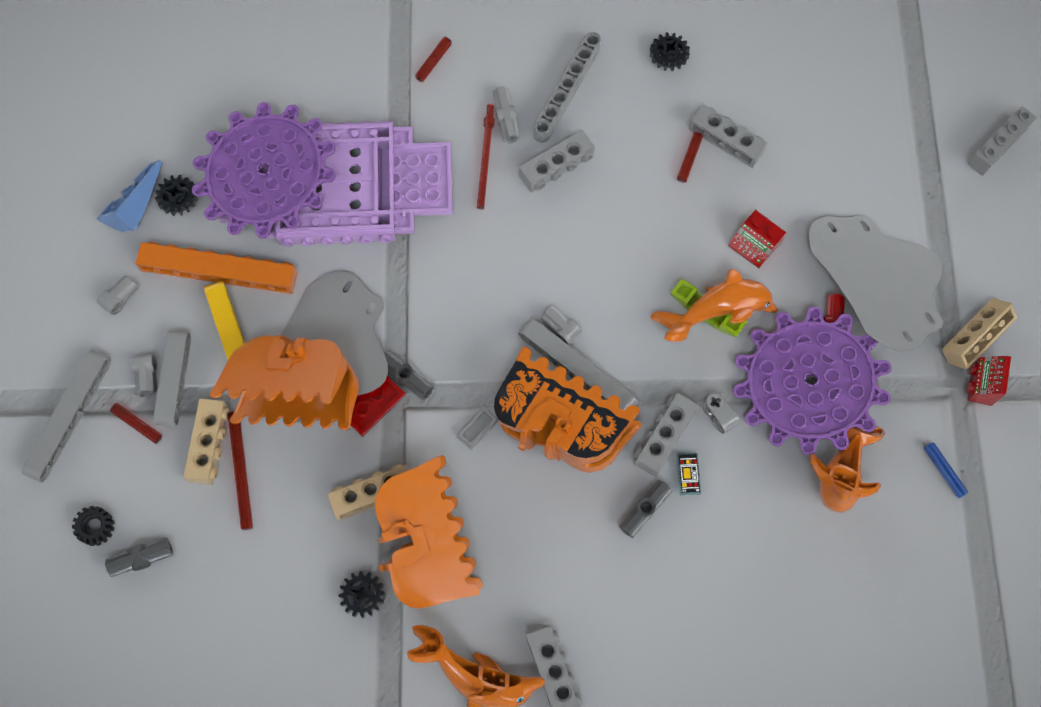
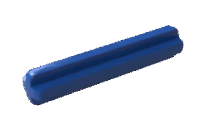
M932 442L926 445L924 450L956 497L961 498L966 495L968 490L936 444Z

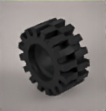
M89 506V509L83 508L82 513H77L78 518L73 519L75 525H72V529L75 530L73 534L86 545L99 546L101 542L106 543L108 541L106 538H111L112 534L110 532L115 529L112 524H115L114 520L111 519L112 516L97 506L96 508L94 506ZM91 519H99L101 522L99 531L89 534L86 530L87 523Z

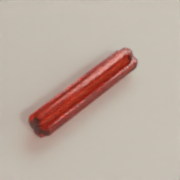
M446 36L441 39L415 74L416 80L424 82L451 46V39Z
M693 133L677 177L679 182H687L703 138L702 133Z
M115 403L110 408L112 414L153 443L158 444L163 436L118 403Z

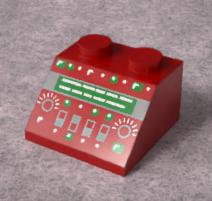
M755 209L740 227L728 246L759 269L781 244L787 232Z
M1011 356L980 357L970 366L969 375H971V380L966 388L968 401L992 406L1006 395Z

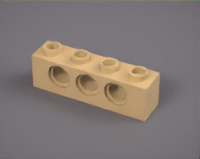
M992 298L942 349L948 364L967 370L1018 318L1012 303Z
M199 399L183 476L187 482L213 485V480L217 478V460L222 455L221 440H224L226 435V428H224L225 420H228L230 409L224 401ZM211 419H216L214 425L208 426V422ZM212 438L211 444L204 446V441ZM203 458H208L207 464L200 466V461Z
M402 464L391 467L390 471L385 473L382 471L376 472L371 475V478L366 480L357 479L347 487L338 486L333 488L332 492L328 493V497L336 519L339 521L374 508L375 498L380 487L389 478L408 471L407 465L402 466ZM369 487L377 488L376 493L373 495H367L366 491ZM350 494H356L357 498L354 502L346 501Z

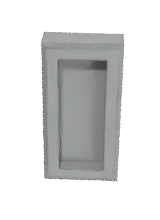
M483 406L456 436L473 450L499 420Z

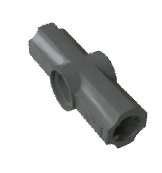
M390 351L384 353L388 363V373L399 381L401 386L408 388L422 400L432 394L434 386L415 372L409 364H405ZM404 373H410L407 378H401Z
M658 479L619 525V528L627 536L633 538L671 494L672 490L665 482ZM648 505L651 512H642L640 506Z
M168 538L147 545H135L130 547L125 553L105 559L106 570L110 577H115L131 570H143L150 567L151 563L173 556V549Z

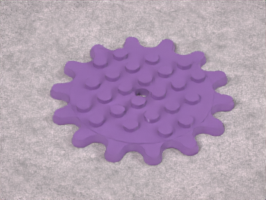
M262 102L257 106L256 114L252 118H244L238 111L232 112L228 118L230 129L227 132L209 131L206 135V141L212 145L211 153L206 156H198L193 160L194 168L204 171L205 178L193 186L192 193L197 197L209 196L211 198V204L204 211L205 218L213 221L221 216H228L227 231L229 234L238 235L245 226L254 225L257 236L267 238L270 236L274 223L283 221L288 228L296 229L300 223L298 211L306 206L314 209L321 208L323 199L317 194L316 189L322 183L333 182L336 177L333 169L326 168L322 164L326 157L335 152V145L332 141L319 142L316 140V135L322 129L321 120L314 118L307 123H299L297 120L299 108L296 105H289L282 114L274 115L271 112L269 103ZM263 167H269L267 174L260 173Z
M814 306L808 309L806 319L802 322L794 321L787 312H780L776 316L778 328L774 333H766L761 329H754L751 332L750 338L756 344L757 350L752 355L741 354L736 357V366L748 373V379L744 383L734 386L733 393L737 398H749L753 402L752 410L745 416V421L748 425L756 426L762 422L771 425L772 432L769 441L773 446H781L787 438L795 437L800 441L801 451L805 455L814 454L817 443L821 439H828L836 449L845 450L849 446L847 432L850 428L858 427L865 432H872L875 429V420L870 417L868 410L872 405H887L891 401L890 393L880 389L876 382L880 376L889 374L892 366L886 360L878 361L870 356L871 349L877 345L878 341L868 334L856 337L851 333L852 316L842 314L834 323H827L822 318L821 309ZM814 376L818 381L812 386L805 381L807 377Z

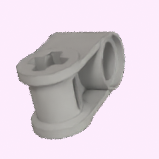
M720 394L709 395L703 403L704 412L720 433L725 434L740 422L737 413Z

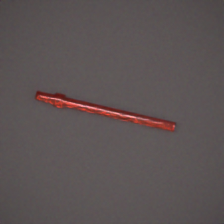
M492 104L487 105L486 117H484L483 121L485 129L477 198V209L483 210L485 205L491 135L495 123L493 118L494 105Z

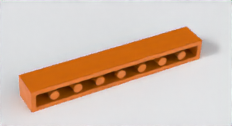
M152 241L148 243L141 242L135 262L139 270L143 272L215 283L223 280L224 284L286 294H293L297 278V270L289 262L275 263L269 259L261 261L255 260L250 256L242 258L230 253L222 255L211 250L203 252L191 247L183 249L172 244L163 246Z

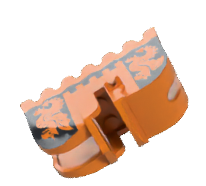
M522 347L513 367L495 396L494 411L502 430L511 438L520 441L518 449L525 451L526 449H532L535 445L545 446L544 456L546 458L558 461L562 459L571 467L582 472L601 471L612 464L628 441L642 427L641 422L634 420L640 412L639 407L630 405L625 410H621L619 408L620 398L618 396L612 395L607 400H603L601 398L602 389L600 386L595 385L589 390H584V379L581 376H575L572 380L568 381L565 379L567 372L564 367L559 366L553 371H549V361L546 357H540L533 362L530 360L531 350L527 347Z

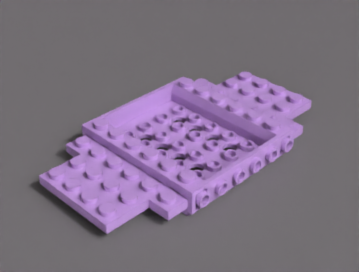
M368 121L361 123L343 122L341 124L323 123L322 129L316 135V140L319 142L332 141L334 143L335 152L326 157L322 164L326 168L333 169L336 177L333 182L320 184L322 190L317 194L323 199L321 209L314 211L310 206L303 207L298 211L300 223L296 229H290L283 221H279L272 226L269 237L258 238H277L280 245L291 247L294 244L311 246L313 244L331 245L333 243L348 245L352 242L369 244L380 241L381 243L396 241V234L415 233L414 216L453 214L451 142L413 143L412 126L394 127L393 122L388 121L372 123ZM352 149H359L361 153L358 157H352L350 151ZM359 166L361 171L358 174L350 173V168ZM263 167L260 173L267 174L269 167ZM353 183H358L361 188L359 191L353 192L350 190V186ZM352 201H359L361 206L358 209L350 208V203ZM228 216L219 217L221 223L229 222Z

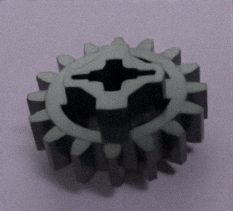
M666 32L665 37L660 34L658 39L654 38L653 44L650 46V57L653 58L652 63H658L657 68L663 66L664 71L667 68L674 71V67L681 69V65H686L689 59L690 46H687V40L682 41V36L677 38L676 33L669 36V33Z
M171 175V180L169 181L164 178L165 183L158 184L160 190H155L157 195L155 200L159 208L163 209L166 214L171 212L172 216H175L176 212H179L182 216L184 210L189 213V207H195L193 201H198V197L192 193V188L195 185L194 182H190L188 177L183 179L181 175H178L177 179Z
M360 571L357 577L352 573L351 580L344 579L347 583L346 586H340V589L344 591L338 594L339 598L344 599L340 605L342 607L347 606L345 609L347 614L353 611L352 616L355 618L358 613L362 619L365 618V613L372 617V610L380 611L377 605L379 603L384 604V600L380 598L386 595L385 591H380L384 585L383 583L377 584L379 578L375 576L372 579L371 572L364 576L363 572ZM361 581V584L353 587L355 583ZM371 584L375 587L376 595L370 591ZM364 590L369 597H362L360 600L356 593H362ZM348 595L354 598L353 606L349 602ZM372 603L369 607L363 608L365 604Z

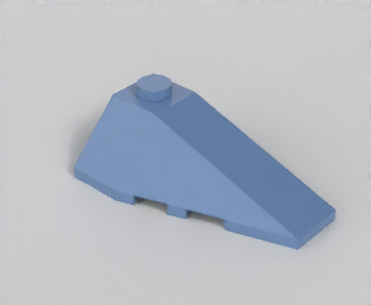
M158 160L150 163L133 180L135 184H131L121 191L123 196L115 202L111 201L96 219L121 232L135 230L140 225L139 221L146 210L162 162Z

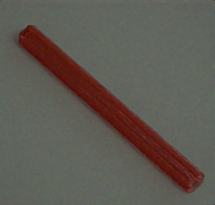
M233 411L228 413L240 527L242 530H250L253 528L241 422L237 424L230 422Z

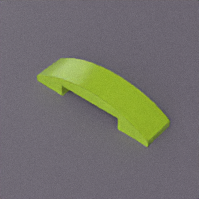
M684 279L679 281L670 294L687 310L703 296L697 292L698 288ZM732 314L714 317L704 322L725 334L737 337L748 321L735 324L730 323Z

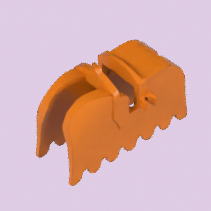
M265 335L246 342L233 352L209 395L212 398H218L224 391L228 390L229 397L236 399L241 394L237 407L230 418L232 424H237L245 416H248V422L252 425L257 424L261 418L266 417L265 422L269 426L275 425L280 418H284L283 423L287 427L294 425L298 419H302L301 424L305 428L311 427L316 420H320L319 424L323 429L331 427L333 422L338 421L340 429L348 430L359 390V381L339 347L332 341L324 339L308 340L307 338H297L295 341L283 335Z
M443 455L389 478L380 487L375 498L376 516L383 531L380 533L381 538L378 539V542L384 543L411 535L413 542L401 546L393 553L392 560L378 566L380 571H390L395 595L402 603L412 608H426L459 598L476 596L480 594V589L483 587L480 578L470 577L476 566V560L463 555L470 546V540L467 537H459L457 535V532L464 525V520L459 516L454 517L451 515V511L458 505V500L454 496L445 495V490L451 487L452 480L448 476H440L439 470L446 465V459Z

